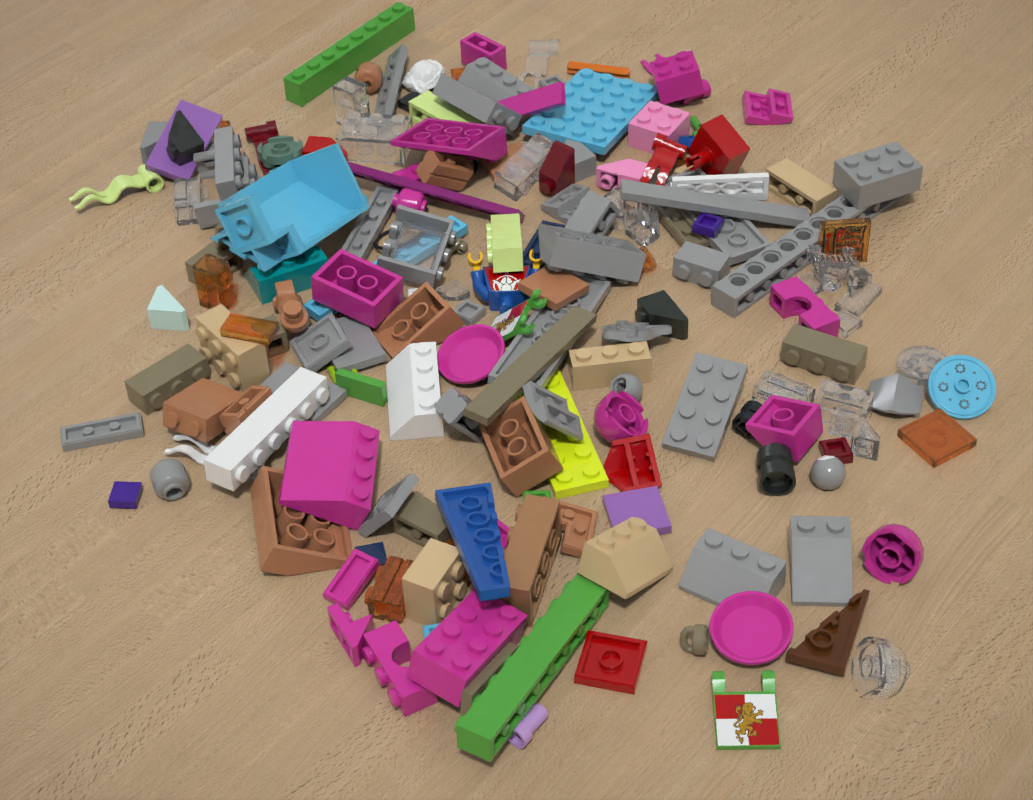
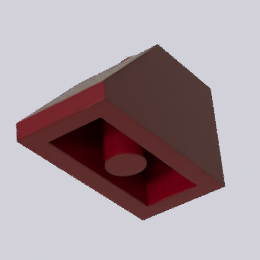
M558 140L553 142L539 171V191L550 197H553L572 183L575 184V148Z

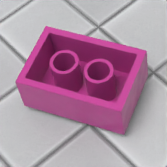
M340 249L311 277L313 300L374 329L403 300L402 276L343 249Z

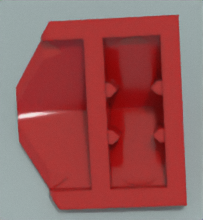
M650 433L613 440L604 463V470L609 482L621 492L653 486L662 487Z

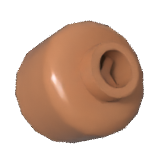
M373 62L360 64L356 69L354 77L356 88L364 94H373L381 88L383 71L380 66Z

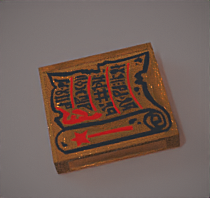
M870 217L820 221L817 264L830 265L867 262L871 231Z

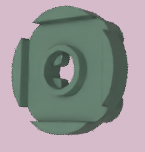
M292 136L269 138L267 144L262 145L261 142L258 145V158L266 168L283 165L292 159L302 156L303 142L298 139V142L294 141Z

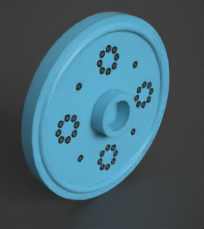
M953 355L942 359L935 365L929 375L927 389L931 402L941 413L957 420H970L981 416L990 408L996 395V382L990 369L980 360L968 355Z

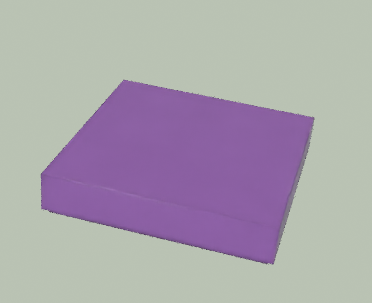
M657 486L602 495V502L611 528L633 516L643 519L648 525L656 528L659 535L672 533V525Z

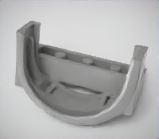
M232 126L214 129L213 150L193 154L200 179H215V185L220 197L219 199L194 204V212L201 229L214 227L220 223L214 211L219 208L217 204L260 179L255 165L250 164L245 152L241 153V139L239 134L234 133Z

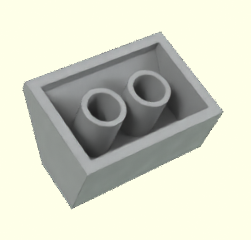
M707 528L692 549L679 583V589L716 606L725 598L744 591L764 592L776 598L785 585L787 561Z

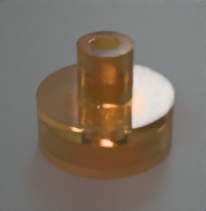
M644 245L639 249L647 254L643 266L647 271H650L657 266V263Z

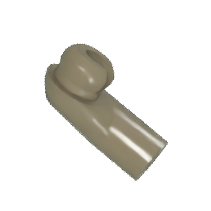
M456 237L454 244L448 245V249H450L449 258L455 250L459 254L466 250L468 244L462 240L463 238Z

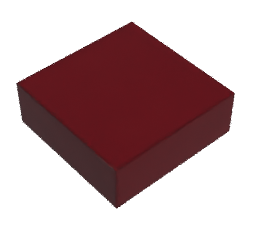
M846 437L819 441L818 449L821 456H835L843 464L853 463L854 456Z

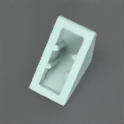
M163 285L158 286L147 308L151 329L189 330L186 310Z

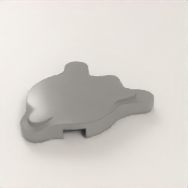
M618 320L614 324L602 327V339H607L608 342H639L672 334V327L670 325H650L646 322H630L627 320Z

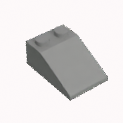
M791 516L788 542L792 605L846 607L849 599L853 597L850 517Z

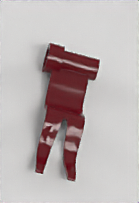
M275 120L267 121L264 125L244 128L246 140L253 142L257 158L258 145L261 142L262 145L268 143L269 138L278 136ZM258 158L259 166L262 168L263 176L269 173V168L264 167L263 162Z

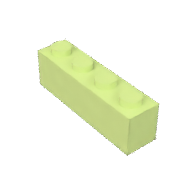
M429 90L408 101L410 120L416 124L426 118L486 124L432 94Z
M519 213L491 215V223H486L488 264H493V273L524 271Z

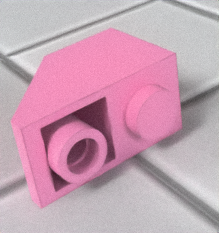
M625 159L600 165L596 168V187L620 193L621 179L640 182L648 163Z

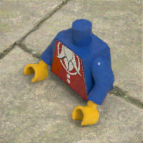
M532 249L529 252V258L533 264L532 269H530V265H524V271L493 273V266L483 267V270L480 269L483 261L481 251H479L478 261L472 260L471 253L469 252L468 264L473 268L471 277L474 293L483 302L488 303L489 310L499 311L502 314L530 299V296L518 290V282L540 270V266L544 262L540 258H533L534 251Z

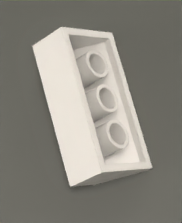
M436 341L409 344L386 365L390 441L443 437V418L435 408L436 402L441 398Z

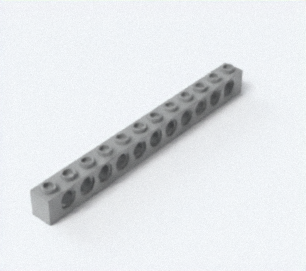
M842 194L803 223L798 224L793 230L782 235L770 246L765 247L760 253L749 258L740 267L732 270L730 274L715 282L711 290V305L736 318L768 295L771 291V285L790 279L821 257L824 229H826L825 254L828 244L826 234H829V232L833 233L832 237L829 238L830 250L833 245L834 228L843 227L844 229L847 226H855L853 227L854 229L862 227L905 195L857 210ZM843 235L841 238H838V240H839L838 243L836 242V239H835L834 246H836V244H839V243L841 242L840 240L844 237V235Z

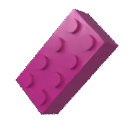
M474 589L413 650L406 677L459 708L461 706L462 690L472 682L509 642L517 645L521 641L528 615L500 599L480 601Z

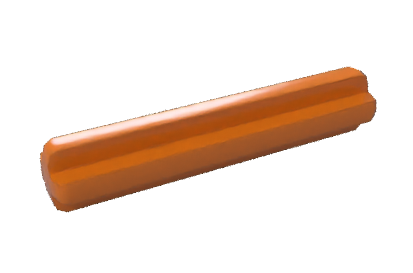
M569 61L567 65V73L576 74L580 69L586 68L602 74L608 73L613 77L629 79L631 74L630 69L625 67Z

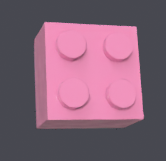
M649 101L628 123V146L654 154L655 151L651 150L658 132L666 135L667 139L678 142L680 136L690 135V113L659 102Z

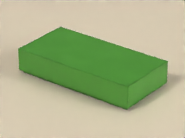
M342 368L336 371V385L346 389L349 397L382 407L388 402L385 381Z

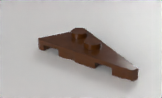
M864 589L862 592L855 594L849 599L848 605L840 612L836 610L822 621L817 629L811 630L805 635V641L795 649L789 648L786 653V661L844 677L869 599L870 590Z

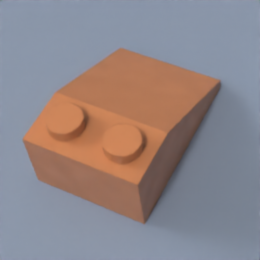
M426 281L371 331L383 348L394 358L406 346L412 343L435 341L436 344L441 343L465 323Z

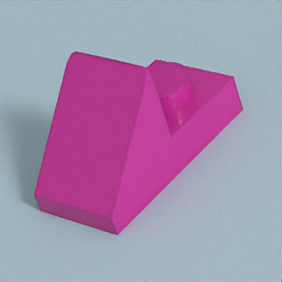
M339 603L328 606L330 627L354 667H357L363 660L361 648L365 647L363 634L374 630L373 615L370 614L353 621L350 613H344Z

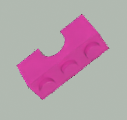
M797 276L771 285L769 305L783 319L799 316L798 325L838 337L840 326L838 315L832 312L824 304L823 300L818 298L810 290L809 286L804 284Z
M396 620L363 634L365 646L361 648L363 658L367 665L372 664L374 666L375 677L380 686L385 685L388 689L387 695L394 708L399 707L403 716L406 717L438 703L436 694L406 677L409 667L400 666L411 660L409 640Z

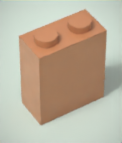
M201 378L163 402V426L207 443L225 431L226 428L222 426L219 416L243 393Z

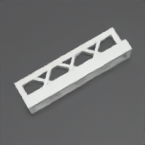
M768 173L672 177V182H670V187L752 200H768Z

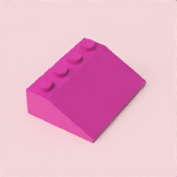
M435 118L424 119L390 141V145L421 152L431 150L466 157L468 160L485 159L486 162H496L508 153L504 126Z
M293 421L290 429L278 504L358 531L371 510L380 430L355 421Z

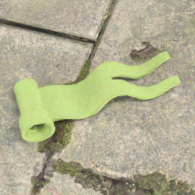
M145 164L139 166L138 174L119 175L115 177L105 191L98 192L89 187L82 188L70 197L69 201H75L85 193H93L86 196L75 206V209H81L91 200L112 204L118 199L121 192L128 187H146L149 192L157 193L163 188L164 181L159 174L145 169Z

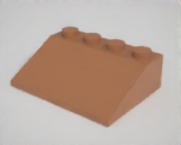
M262 466L250 488L260 571L290 576L341 568L352 553L348 527L278 504L284 470Z

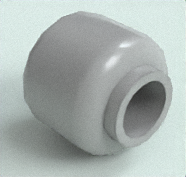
M162 459L150 471V479L155 494L160 498L169 501L177 500L189 488L190 482L185 466L178 460Z

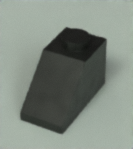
M181 110L176 111L169 132L166 151L168 156L172 160L174 159L178 166H182L194 160V153L204 151L205 142Z
M665 290L637 299V310H635L637 322H646L650 325H670L672 327V334L662 336L680 340L688 339L689 319Z

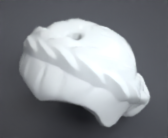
M421 60L415 63L406 74L402 84L409 91L422 94L435 88L441 74H445L444 67L435 60Z

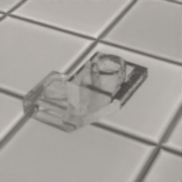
M833 407L830 416L829 434L851 439L850 449L854 456L877 461L881 438L861 413Z

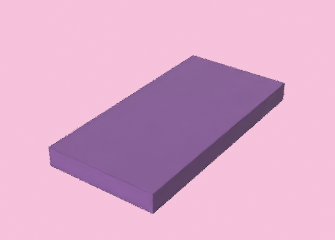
M180 100L145 163V169L188 185L197 169L196 163L193 160L178 166L175 160L168 156L166 151L168 136L176 111L181 110L205 142L204 151L207 150L214 137V129L219 128L223 115Z

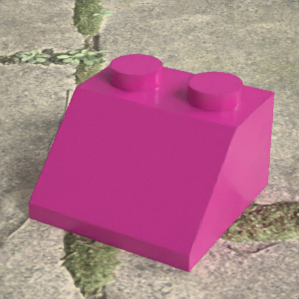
M771 394L748 420L745 427L762 446L770 443H781L788 446L792 451L793 461L798 462L823 433L821 408L819 404Z

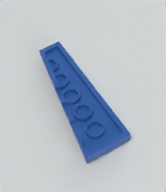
M491 483L435 490V501L479 600H496L498 598L510 597V583L506 561L504 560V550L501 545L500 529H498V518L494 508L495 502Z

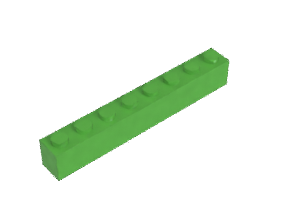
M399 2L393 4L311 60H308L296 70H293L283 78L286 100L303 107L356 71L360 64L369 62L415 30L413 8Z
M578 573L572 581L566 582L561 595L551 601L546 614L536 620L533 630L528 636L525 635L521 639L513 655L510 654L506 658L500 672L492 675L487 688L482 694H478L474 698L469 711L458 718L455 725L457 748L491 762L518 724L524 719L587 636L588 630L593 628L608 608L610 591Z

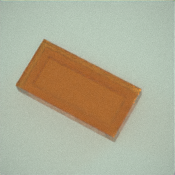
M230 313L220 328V334L222 337L270 345L280 327L277 321Z

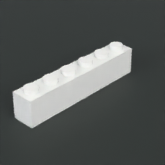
M300 367L203 459L206 480L234 492L259 466L263 465L265 460L275 450L280 448L281 444L290 435L293 421L309 419L329 398L327 377Z

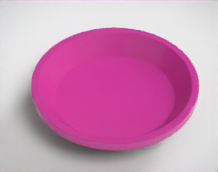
M475 324L460 328L449 335L440 346L437 353L438 369L443 377L453 383L471 384L488 377L491 370L504 354V339L496 329L488 325Z
M759 591L739 592L725 598L713 611L709 625L710 636L716 649L727 659L744 665L765 664L781 656L789 647L794 630L792 616L787 607L774 596Z

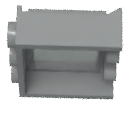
M398 204L395 222L391 223L388 241H384L382 255L378 256L377 265L402 276L404 280L423 284L427 281L434 288L435 282H440L443 275L444 267H441L442 262L447 263L450 249H448V245H453L457 231L453 230L454 220Z

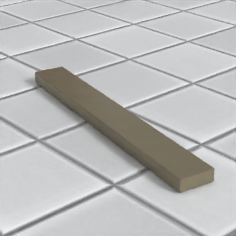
M574 305L464 408L463 416L488 426L523 392V385L529 381L534 382L596 322L597 314Z

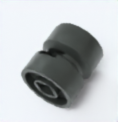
M770 443L760 448L757 452L756 460L761 491L770 496L788 494L796 486L791 449L781 443Z

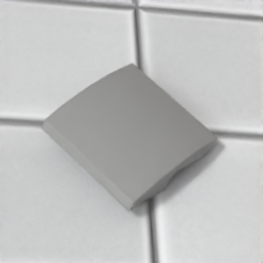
M572 183L540 204L541 208L551 217L566 225L568 219L572 217L581 199L585 197L590 188Z
M532 381L523 385L527 403L541 422L578 441L584 439L579 416L569 411L565 398Z

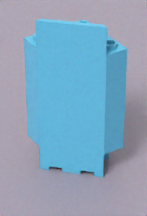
M336 143L284 163L217 204L219 208L214 211L224 230L210 239L217 243L220 241L230 246L229 250L244 260L247 258L257 263V268L266 272L281 261L302 254L369 209L368 199L362 193L339 144Z

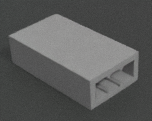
M443 73L432 94L488 125L504 126L506 133L510 135L514 134L523 116Z

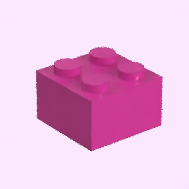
M681 51L674 56L667 58L659 57L655 61L649 62L661 104L664 105L705 93L700 70L693 51Z

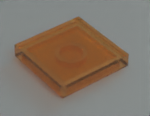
M941 408L899 428L897 434L902 441L933 468L970 450L977 443V439Z

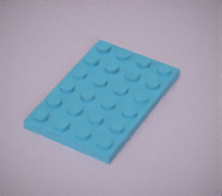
M587 68L580 69L565 84L566 105L533 115L522 125V134L552 142L558 140L565 143L566 139L581 142L591 152L605 155L628 131V123L649 101L655 102L659 98L657 89L648 83L641 84L633 82L628 78L613 77L608 73L602 74Z

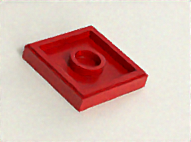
M588 630L574 675V683L635 695L648 641Z

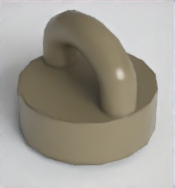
M701 624L686 626L680 633L681 647L688 653H694V655H706L709 644L708 626ZM689 633H693V646L689 645L687 641Z

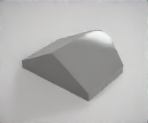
M899 373L870 381L865 409L871 411L872 408L881 412L914 415L915 418H919L924 389Z

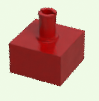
M721 114L701 124L687 151L691 157H687L685 162L687 168L693 165L689 169L692 172L701 168L706 175L737 174L751 148L724 115Z

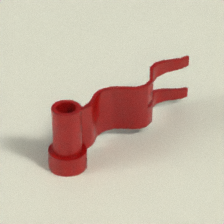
M658 132L651 148L655 152L651 160H649L640 182L648 183L655 170L660 168L656 185L664 186L677 157L683 159L687 146L667 139L666 135Z

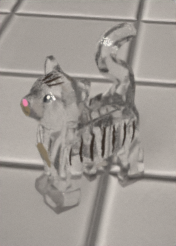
M808 245L806 256L808 261L814 266L813 276L823 283L822 288L825 291L836 292L841 287L840 282H847L849 296L853 298L855 291L862 290L866 285L872 283V275L866 268H861L860 262L854 257V247H843L842 255H827L821 252L822 247L820 245Z

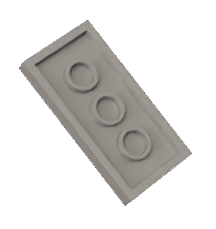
M696 352L662 441V448L715 462L747 375L748 365Z

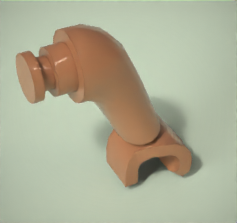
M292 279L276 282L277 295L273 297L272 303L274 310L279 311L282 327L291 334L305 331L310 325V316L303 306L301 296L294 290Z

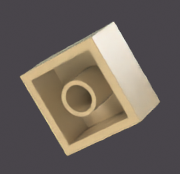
M430 538L401 578L406 618L424 625L441 623L452 612L456 601L463 598L467 589V583L464 578L465 566L455 546Z

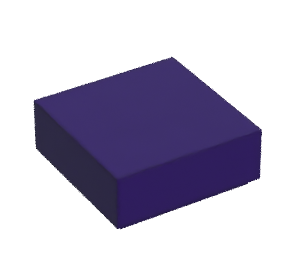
M701 213L692 225V232L714 239L724 226V218Z
M115 481L108 499L109 507L137 509L143 491L142 482Z

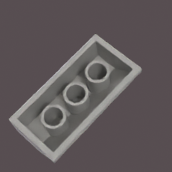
M486 57L478 58L476 61L467 64L458 81L495 101L535 90ZM532 116L522 118L519 125L527 122Z
M539 223L540 259L548 265V269L557 272L567 269L579 276L589 273L601 280L611 277L623 284H628L629 281L639 282L647 254L628 240Z

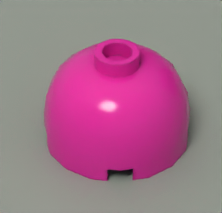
M615 390L610 391L597 404L594 411L593 419L598 434L611 444L613 440L643 435L648 430V419L644 420L641 414L644 411L642 405L625 391H620L619 393H615Z
M892 523L879 527L868 536L862 547V553L864 551L866 559L864 561L866 569L873 577L887 584L891 583L890 580L896 583L900 582V584L906 583L916 575L924 560V548L920 538L913 530L904 525Z

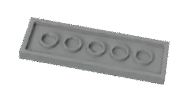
M698 168L696 171L693 172L688 170L667 177L664 186L670 187L672 177L675 176H698L706 174L703 172L701 168ZM684 210L693 222L702 213ZM715 215L724 218V226L713 239L705 236L709 241V245L714 250L731 254V265L746 261L760 253L765 247L771 245L750 220Z

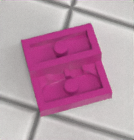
M771 88L768 89L766 95L744 91L742 103L745 123L780 125L793 121L790 93Z

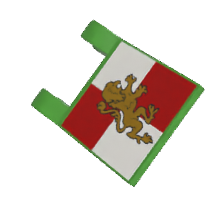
M540 289L534 290L530 299L495 317L491 327L501 334L504 341L517 334L528 335L532 333L535 324H525L528 318L527 314L530 308H543L548 301L547 297L545 299L538 298L541 293Z
M773 670L762 671V691L725 692L724 671H713L711 689L716 749H781L775 672Z

